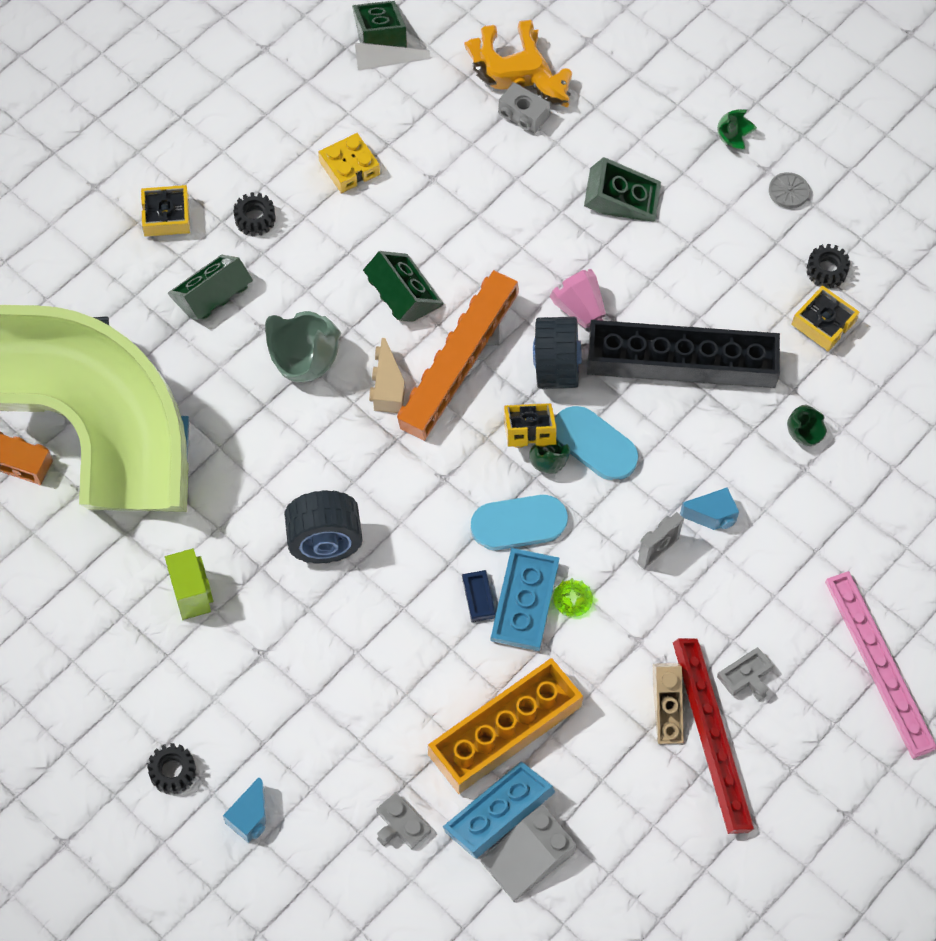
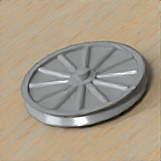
M784 172L773 177L770 181L768 192L772 201L784 208H797L807 201L810 189L807 181L802 176L792 172Z

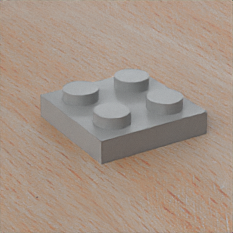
M678 512L671 517L666 516L659 523V528L653 533L651 531L647 532L642 537L637 563L643 569L647 568L679 540L684 518Z

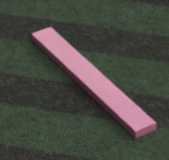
M847 571L827 578L825 583L911 758L914 759L935 751L936 744L850 572Z

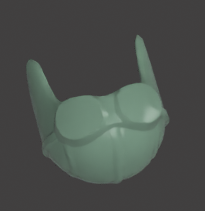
M311 311L296 313L294 318L290 319L271 315L265 322L266 343L271 360L282 376L294 382L312 381L322 376L332 366L338 353L339 339L342 333L326 316H321Z

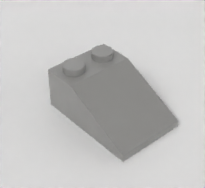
M542 804L512 829L480 862L512 901L515 902L573 856L577 844Z

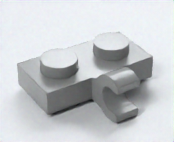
M756 647L718 672L717 678L732 696L749 686L754 697L760 701L767 696L766 692L769 689L759 678L773 670V664L759 647Z
M397 792L376 808V812L388 824L377 833L378 837L376 839L383 846L398 835L410 849H413L431 833L428 825Z

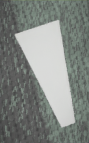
M354 42L358 70L430 58V50Z

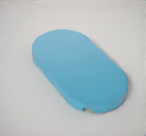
M571 406L557 414L555 417L556 440L559 441L561 446L568 444L570 454L586 467L606 480L625 479L634 472L638 461L637 449L632 441L591 410L581 406Z
M535 495L487 503L474 512L471 518V534L478 544L480 543L489 550H503L551 542L557 539L565 530L568 514L562 502L549 495Z

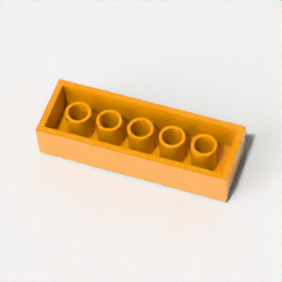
M551 657L429 743L428 756L459 795L581 708L583 695Z

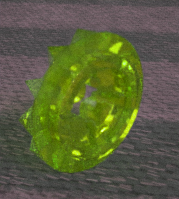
M571 578L568 581L562 580L555 587L553 602L560 613L570 617H577L585 614L590 609L593 595L590 586L588 587L584 584L583 580L577 581ZM571 590H574L576 596H580L576 598L575 605L571 602V598L566 597L570 596Z

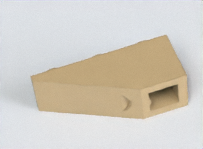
M382 337L381 346H376L375 360H378V367H373L372 381L376 382L375 387L370 388L369 401L373 402L374 411L398 413L404 403L405 381L386 338Z
M678 663L652 664L657 743H684L682 666Z

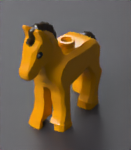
M524 20L518 23V32L524 51L506 57H501L493 49V43L497 38V27L495 25L482 27V48H480L481 38H473L464 42L465 49L473 60V70L477 73L476 76L484 83L499 90L508 89L513 82L523 88L525 86H533L537 96H541V98L551 102L553 105L559 104L563 107H569L568 101L570 100L569 96L571 93L568 91L572 79V71L564 68L552 76L547 62L536 47L539 29L534 30L532 20Z

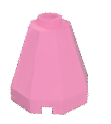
M588 269V271L582 270L564 280L561 290L558 287L552 290L550 298L553 303L570 317L575 316L577 322L584 328L590 327L591 320L603 321L606 312L597 276L592 269Z

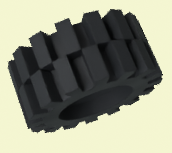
M250 192V197L244 194L243 200L239 197L237 204H234L235 224L240 232L243 230L245 235L251 232L253 237H255V233H259V236H262L263 231L268 233L270 231L269 227H274V222L276 221L273 201L269 200L267 195L262 198V193L258 192V195L255 196L254 192ZM252 210L263 212V215L256 219L246 217V214Z
M822 244L819 245L818 249H813L806 267V273L810 275L809 279L811 282L816 280L815 285L818 286L819 283L823 284L824 287L829 285L830 289L834 288L835 284L838 287L841 285V282L844 283L851 262L849 255H844L845 250L843 248L839 251V246L837 245L831 248V244H827L826 248H824ZM824 261L831 262L837 269L827 271L820 266V263Z
M170 743V747H166V744L161 746L162 750L155 749V755H150L149 757L150 763H147V769L151 782L160 792L164 790L165 794H169L170 791H173V794H178L180 789L184 792L187 790L186 786H191L193 784L192 779L196 777L194 758L188 749L185 750L180 744L178 747L175 746V743ZM171 760L178 761L182 765L179 775L172 778L163 775L162 768L166 762Z

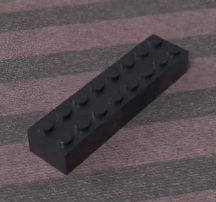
M591 320L587 375L776 388L780 375V333Z

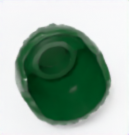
M807 404L801 405L792 411L787 420L788 433L793 440L801 445L815 446L826 436L825 417L813 407Z
M556 440V445L545 447L535 444L529 451L531 464L535 469L545 474H556L565 467L570 455L569 445L561 446L558 440Z

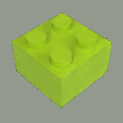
M194 548L164 556L182 620L210 613L209 603L214 602L202 557H196Z

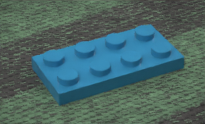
M511 548L490 641L540 651L558 570L559 557Z
M521 761L442 827L448 836L477 859L556 792L550 783Z

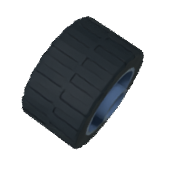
M575 316L538 317L536 319L533 364L536 369L537 387L539 389L578 388L579 364H582L581 340H578V324Z
M334 490L313 491L295 498L287 505L284 512L287 544L290 554L296 559L314 564L337 562L350 557L361 547L363 538L358 503L352 496Z

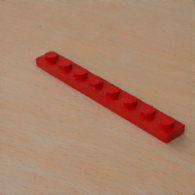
M678 638L672 642L678 664L682 666V678L727 833H749L754 830L698 638Z

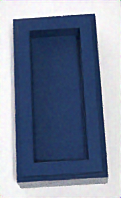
M482 570L462 574L471 623L495 619L496 613L487 571Z

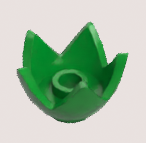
M747 109L732 110L720 118L717 132L725 145L745 149L743 137L757 129L750 120L744 117Z

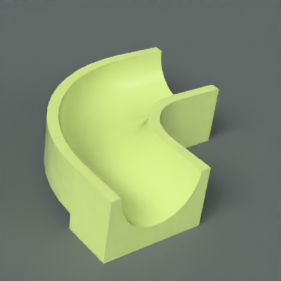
M0 305V411L45 412L46 410L59 413L72 423L78 434L81 446L79 505L89 510L187 512L189 463L187 462L183 421L169 386L145 354L127 337L111 326L77 311L39 305Z

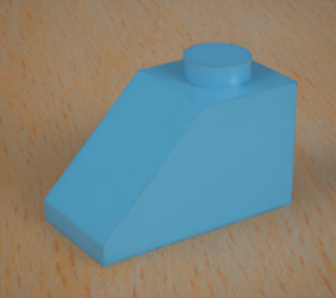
M728 487L682 502L680 514L687 520L716 530L732 527L737 522L739 510Z
M259 777L223 815L225 824L247 843L253 838L257 839L265 830V793L263 781Z

